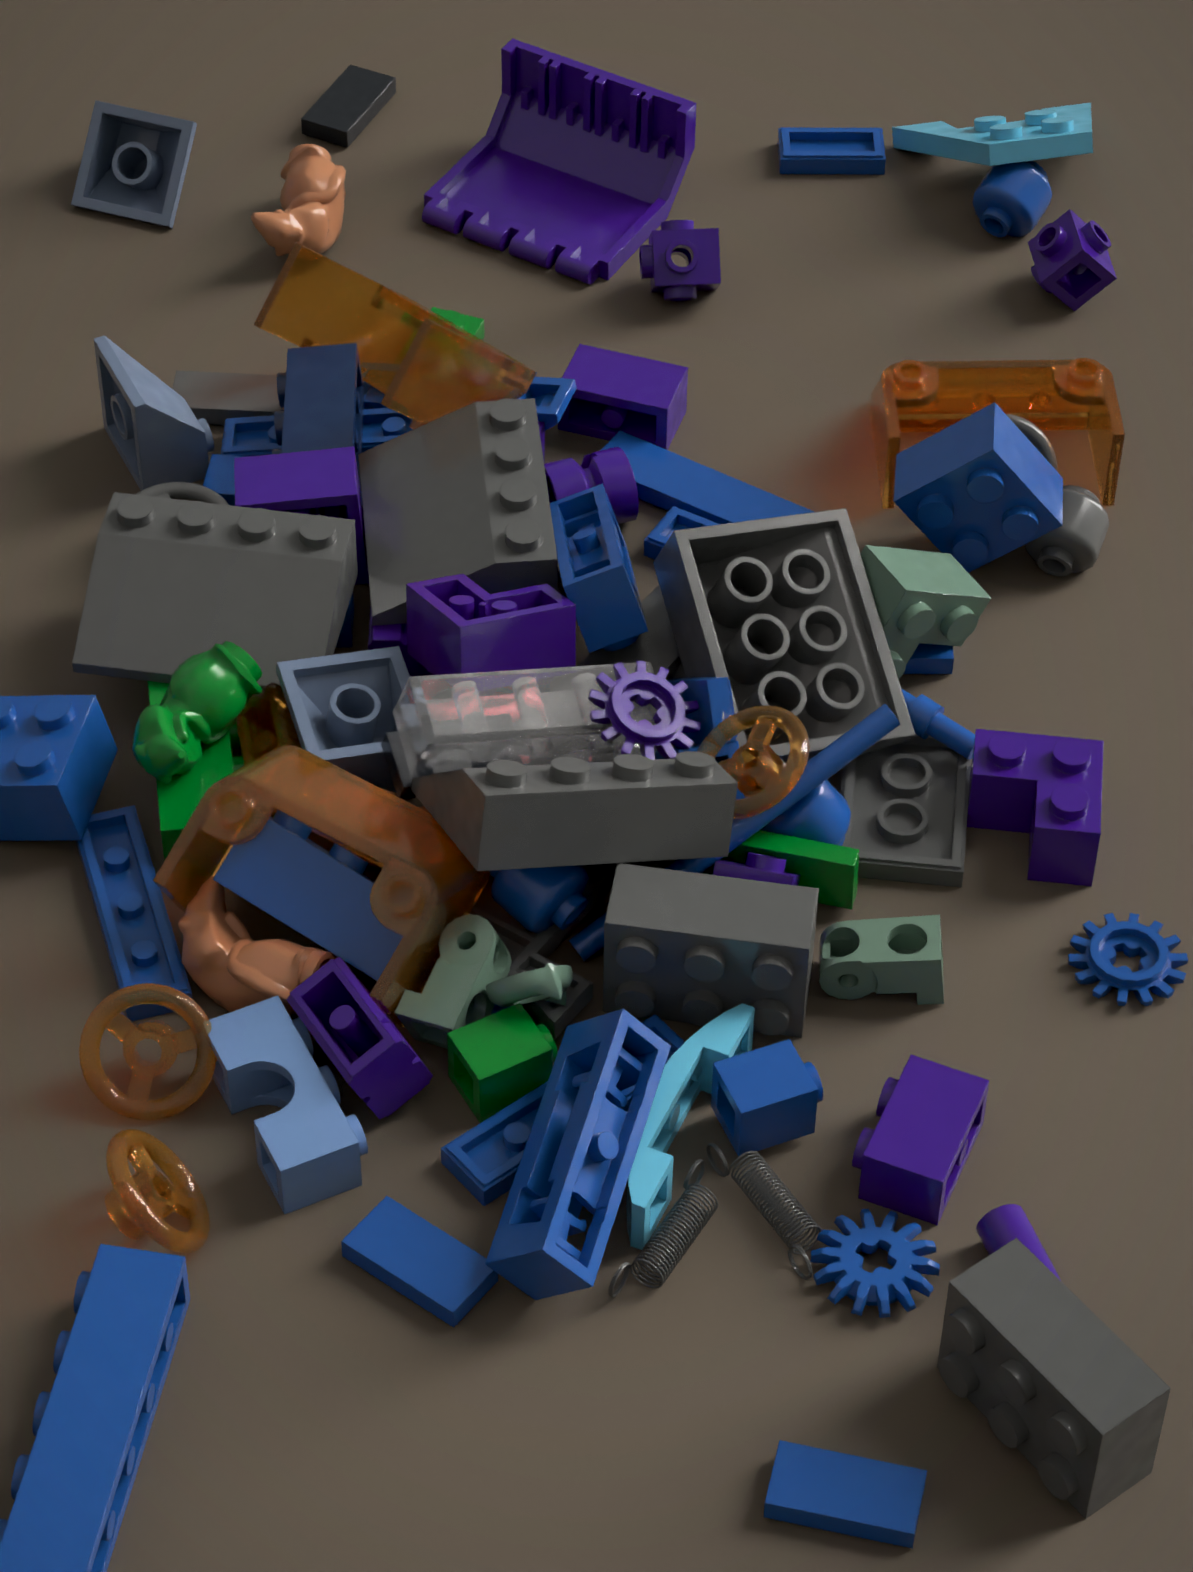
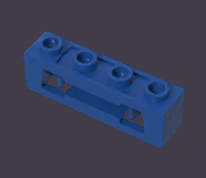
M602 483L550 503L557 559L563 588L567 598L576 604V621L589 653L602 648L605 651L625 648L635 642L638 635L648 632L627 545Z
M625 1009L616 1010L566 1027L485 1265L534 1300L593 1287L671 1048L667 1042ZM636 1084L628 1112L621 1108L627 1106L628 1099L621 1091ZM583 1205L594 1216L582 1250L579 1251L567 1242V1236L586 1231V1220L578 1219Z

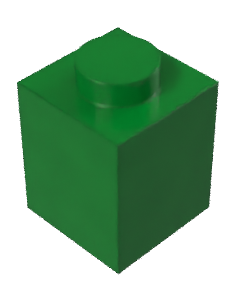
M521 1003L447 1033L448 1077L479 1123L547 1082L558 1053L555 1041L548 1028L544 1024L535 1025Z

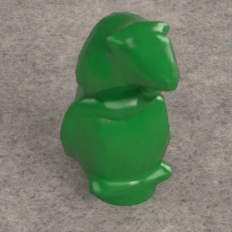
M225 641L222 644L216 643L210 650L193 655L180 664L172 674L170 684L160 705L155 704L146 707L141 712L136 723L132 750L140 766L147 773L165 784L171 782L173 775L182 774L192 769L203 755L200 743L209 745L222 738L236 723L238 715L245 708L249 698L261 694L262 688L257 681L262 677V671L256 661L238 645Z

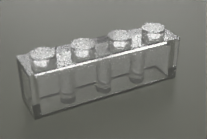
M646 662V672L654 674L651 662ZM623 663L629 674L635 672L636 663ZM613 664L409 677L393 710L411 778L464 768H485L489 762L494 760H511L525 766L549 765L553 759L558 757H574L585 760L588 763L612 762L614 757L621 755V748L626 737L621 735L614 740L606 742L601 738V733L613 724H598L591 721L590 712L603 709L594 705L588 699L591 689L604 693L596 681L597 676L601 672L616 681ZM631 701L635 707L630 714L633 720L639 722L646 719L652 725H656L653 721V717L657 712L655 707L651 704L641 707L635 701ZM635 742L630 754L641 755L639 743Z

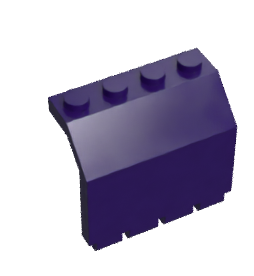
M512 38L501 49L502 94L487 133L424 194L422 221L453 234H459L463 230L464 238L501 252L509 246V254L547 269H550L555 264V271L557 273L589 285L593 284L598 277L609 280L639 249L640 245L649 238L652 230H656L669 215L695 148L697 103Z

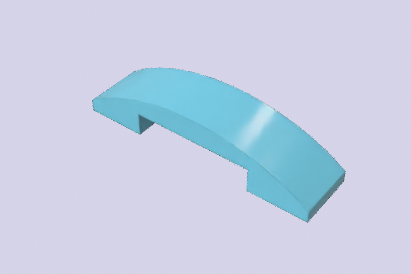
M741 1003L722 1013L689 1037L665 1064L627 1180L626 1214L630 1246L640 1250L645 1247L672 1199L674 1156L666 1152L699 1092L702 1090L712 1094L713 1063L752 1051L755 1007Z

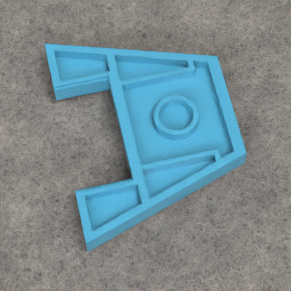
M1091 103L1028 111L1025 113V120L1006 122V117L984 116L975 118L973 127L955 128L943 121L892 127L893 148L987 166L1093 153Z

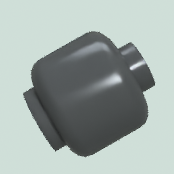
M1074 485L1063 486L1062 526L1025 544V549L1032 559L1037 562L1038 567L1047 574L1063 577L1070 573H1082L1093 567L1099 556L1109 527L1108 514L1100 504L1097 496L1088 489Z

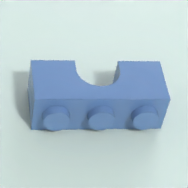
M279 996L202 1022L206 1067L231 1114L258 1105H273L282 1108L278 1112L254 1120L258 1165L284 1215L362 1186L360 1156L368 1153V1145L363 1128L354 1114L345 1117L339 1106L341 1102L340 1093L330 1068L327 1065L317 1067L312 1058L314 1050L307 1027L299 1017L291 1020Z

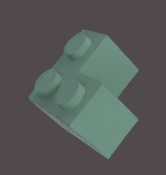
M865 545L860 553L898 679L902 677L906 664L919 643L962 646L966 638L975 630L979 617L991 600L986 591L950 553Z

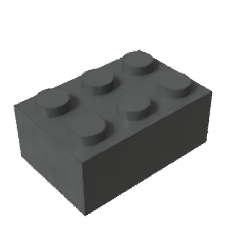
M617 863L604 922L603 1012L625 1009L635 1018H650L656 1014L663 1020L704 1026L722 1013L744 1003L755 1007L753 1031L765 1035H785L802 1038L812 977L819 888Z
M1015 1238L949 1281L937 1363L940 1375L947 1387L955 1395L961 1398L967 1397L988 1419L993 1433L1005 1446L1016 1448L1038 1470L1043 1484L1053 1496L1060 1500H1067L1087 1519L1152 1473L1171 1388L1025 1245Z

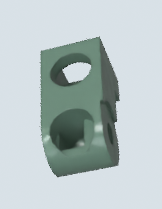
M467 914L457 917L447 924L440 935L438 943L441 956L437 959L422 993L405 989L394 1013L415 1040L448 1049V1032L491 1015L495 1004L489 1000L485 987L491 982L508 976L511 956L489 921L479 915Z
M940 915L847 920L836 922L826 927L821 933L819 941V983L822 990L830 996L847 1000L862 998L872 992H876V994L917 993V1005L944 1004Z

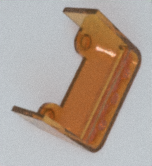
M295 242L254 323L258 328L299 347L357 343L363 381L385 394L381 402L382 405L411 418L412 421L409 427L412 429H416L474 402L497 401L506 398L518 399L527 393L537 374L535 370L418 302Z
M1090 358L981 361L904 360L887 367L872 390L870 419L882 509L894 508L896 454L900 451V432H939L994 402L1005 414L1022 417L1035 424L1041 430H1088L1102 506L1114 505L1125 432L1113 375L1108 368L1096 360Z
M284 745L276 747L214 783L202 797L153 879L155 884L180 910L186 913L189 902L197 894L202 884L211 876L216 875L233 845L243 844L255 838L262 831L273 811L276 813L277 810L313 828L312 832L382 867L383 869L371 889V909L377 920L386 929L403 938L372 989L370 996L393 1023L404 1028V1025L394 1012L405 989L422 993L437 959L441 956L438 943L442 931L447 924L457 917L471 912L489 880L490 871H477L430 813L297 746Z

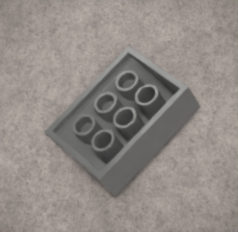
M506 398L497 401L474 402L358 454L373 626L407 624L406 584L463 573L489 594L546 583L558 591V559L535 398Z
M114 492L97 536L72 661L73 672L170 684L172 674L185 660L193 655L210 650L216 643L222 644L225 641H229L245 650L259 665L262 671V677L257 681L262 688L260 695L284 697L276 673L277 662L334 654L358 576L355 520Z
M846 508L673 531L653 564L686 678L728 677V680H730L737 730L736 741L739 743L745 786L755 785L758 780L764 783L778 771L801 767L883 704H886L892 710L900 725L860 755L909 741L915 736Z
M684 751L678 753L675 759L651 760L641 755L621 754L614 757L612 762L588 763L579 758L558 757L553 759L549 765L528 766L511 760H494L489 762L485 768H464L412 778L411 791L477 871L728 857L738 782L711 755L697 751Z

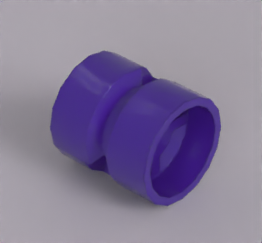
M620 447L584 455L581 466L573 458L544 464L550 503L603 483L618 524L637 519L639 513L637 485L630 462Z

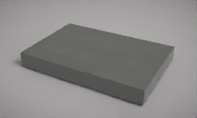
M915 734L909 741L860 755L843 767L841 795L849 805L851 818L842 846L859 849L858 878L962 887L971 759H966L931 736L922 739Z

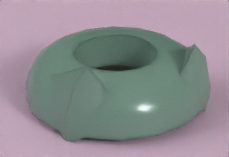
M547 963L543 968L518 973L486 985L485 989L489 1000L501 1007H510L518 1003L525 1005L541 1000L566 1006L567 989L573 980V972L570 965L555 966L552 963Z

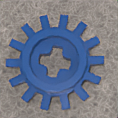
M1110 913L1104 915L1106 925L1101 929L1090 920L1083 924V929L1090 940L1073 935L1070 945L1081 954H1068V964L1075 968L1083 969V971L1075 973V980L1078 984L1087 985L1100 981L1092 990L1093 996L1098 999L1106 996L1115 988L1118 989V1006L1126 1005L1128 991H1133L1136 999L1143 1006H1150L1153 999L1149 990L1159 997L1169 998L1175 990L1168 984H1181L1186 978L1187 973L1175 968L1188 963L1187 953H1170L1180 944L1181 940L1176 934L1163 939L1159 932L1164 924L1156 920L1148 927L1138 923L1139 914L1129 913L1128 921L1117 922L1114 914ZM1123 951L1128 957L1139 955L1142 958L1139 961V971L1132 972L1127 966L1114 967L1113 964H1115L1117 956L1116 952Z
M868 1208L862 1209L860 1212L862 1228H859L850 1218L840 1215L836 1217L834 1223L843 1234L833 1230L821 1229L817 1240L830 1247L812 1250L810 1262L828 1264L816 1272L813 1278L816 1285L831 1281L836 1283L835 1288L827 1298L832 1303L836 1304L842 1298L848 1296L854 1301L851 1313L862 1316L865 1305L878 1306L879 1317L886 1318L890 1317L889 1304L899 1301L907 1312L916 1308L910 1294L912 1289L927 1297L933 1292L934 1287L921 1274L939 1276L940 1264L921 1256L935 1253L936 1245L934 1241L930 1240L910 1242L922 1232L921 1226L918 1223H910L895 1232L893 1230L898 1215L897 1212L890 1211L883 1220L882 1226L875 1227L874 1218ZM878 1248H881L888 1252L887 1263L893 1267L890 1270L879 1266L873 1273L862 1269L864 1258L858 1254L860 1251L873 1254Z

